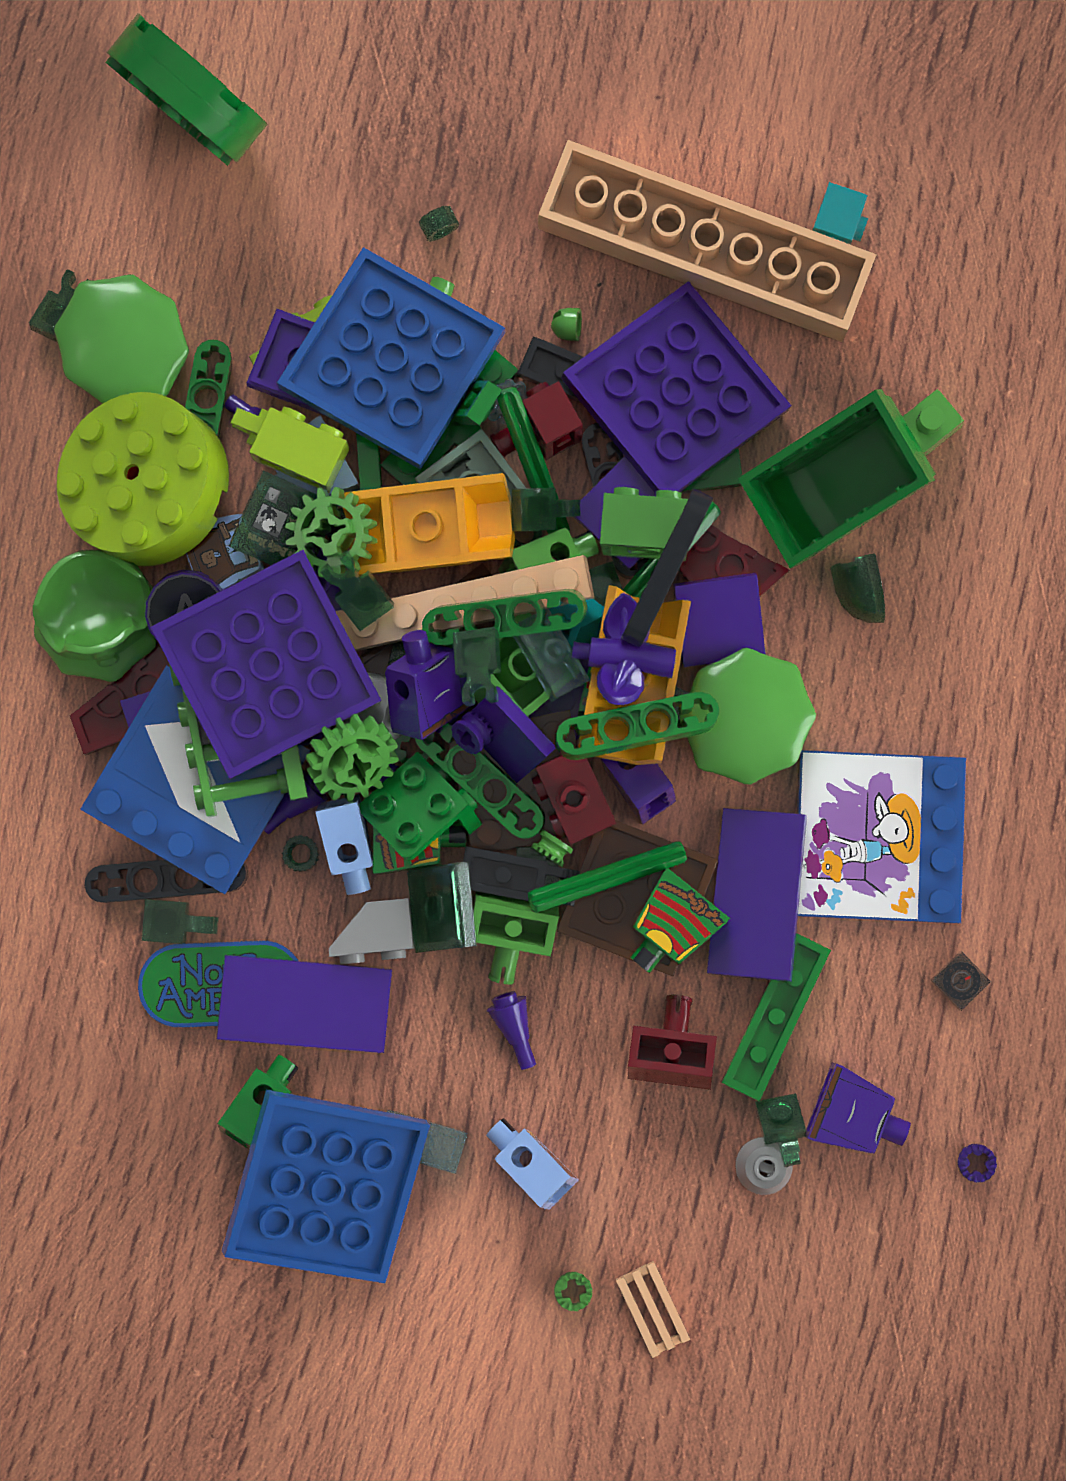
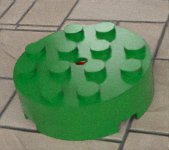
M139 13L106 52L110 55L105 62L227 166L232 160L237 163L268 125L251 107L235 96L225 84L155 25L149 24Z

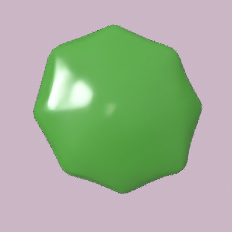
M132 274L80 282L54 328L66 378L88 392L102 404L115 397L136 392H151L167 396L189 354L175 302Z
M79 550L67 555L50 568L38 587L32 608L35 621L34 637L38 644L48 653L61 673L91 677L108 682L116 681L156 647L157 640L150 633L145 618L146 600L153 587L139 567L133 562L113 557L100 550Z
M742 648L713 664L701 668L694 679L690 693L705 692L710 694L719 705V716L710 731L687 737L693 752L694 761L699 769L719 774L745 785L753 784L762 778L794 765L798 761L804 742L816 719L815 709L809 699L797 665L750 648ZM694 704L692 712L680 715V723H682L683 718L696 716L699 723L704 722L706 715L710 712L709 710H702L699 704Z

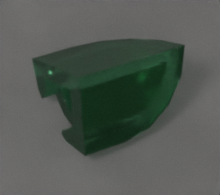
M876 554L856 557L855 562L838 563L830 567L835 592L841 606L854 618L864 622L884 623V592Z

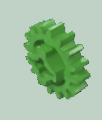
M334 487L331 496L324 488H317V499H313L306 494L302 496L305 507L303 509L292 507L291 509L292 513L298 517L296 523L289 522L285 526L287 529L294 531V537L286 540V545L297 547L298 550L295 553L304 550L314 571L318 569L319 577L329 579L333 570L335 576L342 579L346 578L345 567H349L356 572L361 570L357 560L360 557L371 559L372 555L365 548L367 544H375L378 540L369 535V530L377 526V521L365 519L371 508L364 503L356 506L359 496L350 492L345 497L344 490L339 487ZM336 506L344 507L353 518L342 519L339 511L336 510ZM315 515V518L313 519L312 523L310 524V526H309V528H308L309 522L311 521L312 517ZM331 525L339 528L338 532L332 534V541L323 538L325 534L331 532ZM356 538L352 548L348 552L347 549L349 548L353 539ZM310 548H322L323 555L327 557V561L319 559Z
M353 714L350 723L346 724L340 717L337 718L336 728L333 730L324 726L321 730L325 737L322 740L312 739L310 742L316 752L306 754V759L310 764L307 772L320 793L328 792L331 799L335 801L343 793L348 802H352L355 793L358 792L364 798L369 797L368 788L371 786L381 789L383 787L380 781L381 777H392L394 774L389 764L396 763L399 760L394 752L398 745L383 722L377 724L373 716L370 715L362 723L357 714Z

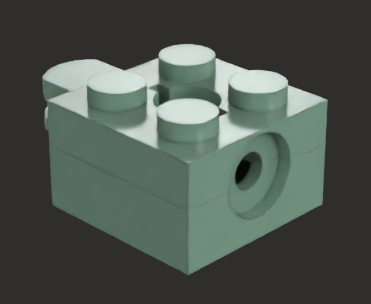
M482 429L415 477L417 484L504 473L511 496L513 517L531 504V493Z

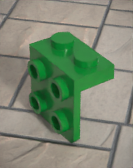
M418 752L397 769L392 777L387 778L382 783L383 787L381 789L376 788L369 797H366L359 804L362 816L406 861L416 858L455 821L470 835L482 825V822L474 812L478 807L475 800L463 788L456 791L449 784L453 779L438 764L434 763L431 766Z

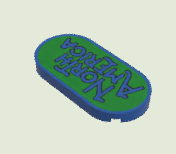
M271 941L168 945L153 953L143 965L138 979L139 998L147 1013L164 1025L170 1027L218 1026L225 954L299 960L286 947Z

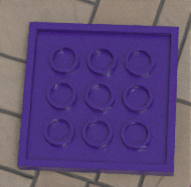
M689 281L563 372L561 377L655 494L658 490L683 491L788 412L792 406Z
M304 550L151 627L229 779L321 733V729L324 726L327 728L335 726L337 718L340 717L344 721L352 717L353 714H358L382 701Z

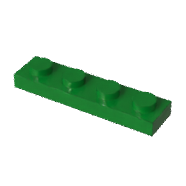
M796 933L792 982L768 981L721 1083L758 1101L761 1100L831 952L830 949Z

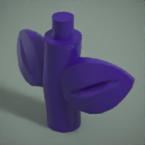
M623 592L613 601L605 616L603 632L606 638L591 637L590 643L574 641L571 658L588 660L587 667L600 668L597 675V688L602 696L614 705L630 704L639 698L644 690V675L642 672L672 678L676 657V649L647 643L649 632L640 648L621 639L637 605L630 595Z

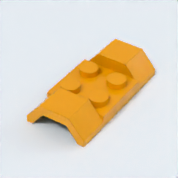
M504 473L352 491V493L359 496L356 506L364 503L371 508L365 519L377 521V526L369 530V535L378 540L375 544H367L365 548L372 555L371 559L360 557L357 560L361 570L356 572L346 567L347 576L349 577L512 558L515 543L512 501ZM344 492L345 497H346L350 492ZM343 507L346 518L352 519V515ZM354 538L352 543L350 544V549L352 548L356 538Z
M608 585L598 638H606L603 632V622L611 604L622 592L627 594L616 586ZM631 596L638 603L640 598ZM691 601L663 602L650 627L649 636L646 641L650 644L676 649L672 678L642 672L644 675V690L639 698L630 704L614 705L609 703L598 690L597 675L600 668L593 667L584 715L674 697ZM653 711L646 716V724L654 732H663L668 729L669 719L663 712ZM611 720L604 726V732L611 740L621 741L628 736V728L623 721ZM591 724V734L580 736L579 748L582 740L590 737L595 738V746L601 745L597 738V724ZM666 742L596 757L635 765L662 763Z

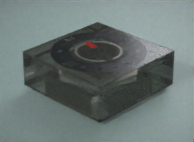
M962 951L930 980L961 1011L991 982Z

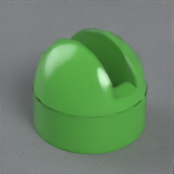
M580 308L560 309L553 315L551 329L558 338L566 341H579L582 329V313Z

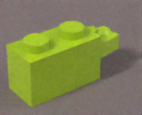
M237 407L231 424L233 428L249 435L246 443L252 446L249 453L254 461L312 487L324 488L330 493L349 451L348 443L342 439L344 434L341 431L321 423L319 428L304 422L306 417L303 414L288 407H283L282 411L270 407L269 411L261 409L259 416Z

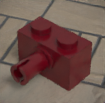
M559 381L550 386L547 382H543L526 392L527 398L522 400L545 460L581 442L583 424ZM508 428L490 435L492 443L503 458L516 450Z
M559 755L535 767L538 775L531 778V781L541 801L549 798L555 814L548 818L558 839L566 836L571 845L617 824L587 758L570 760Z
M667 995L663 1029L633 1025L627 1079L711 1090L717 1036L688 1033L692 998L682 995L680 1011L676 1012L677 995Z

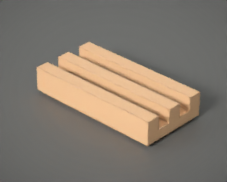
M654 1261L616 1278V1282L652 1358L660 1355L665 1350L668 1351L674 1348L677 1344L690 1340ZM650 1273L678 1332L674 1336L670 1337L642 1277ZM634 1280L663 1340L655 1344L627 1284Z

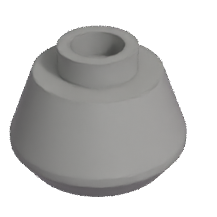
M759 1137L748 1141L740 1149L736 1157L735 1169L739 1181L747 1190L759 1195H769L780 1191L788 1183L792 1174L793 1164L789 1151L782 1143L772 1138ZM764 1160H770L772 1163H766ZM760 1171L767 1173V1175H761Z

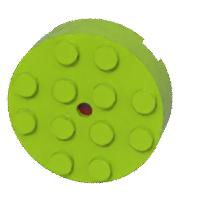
M151 392L121 395L108 400L91 411L80 421L69 437L62 452L57 472L59 505L71 529L81 539L100 551L127 562H133L138 566L164 564L183 556L196 547L217 522L218 518L213 515L218 506L222 491L227 493L229 486L227 456L215 432L203 420L177 401Z

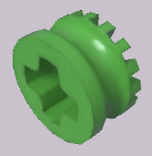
M542 829L540 832L541 841L533 843L531 847L541 855H545L547 859L563 867L565 863L563 861L564 855L567 853L571 854L573 849Z
M567 1272L556 1281L554 1295L557 1302L564 1309L578 1311L590 1303L592 1286L583 1274ZM570 1279H575L577 1285H584L585 1292L579 1294V1302L572 1303L569 1297H562L561 1290L567 1288V1281Z

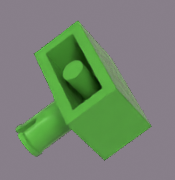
M476 891L469 923L468 941L495 946L492 966L488 975L491 981L499 983L502 968L505 967L503 984H514L520 951L551 957L559 919L558 906L535 913L529 901Z

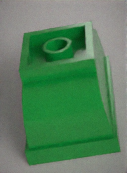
M875 389L739 477L738 480L789 568H793L935 481L933 476L936 473L890 396H886L882 389Z

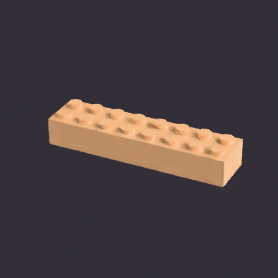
M567 140L538 215V229L679 282L687 283L689 281L695 288L840 342L843 341L849 329L876 254L570 140Z

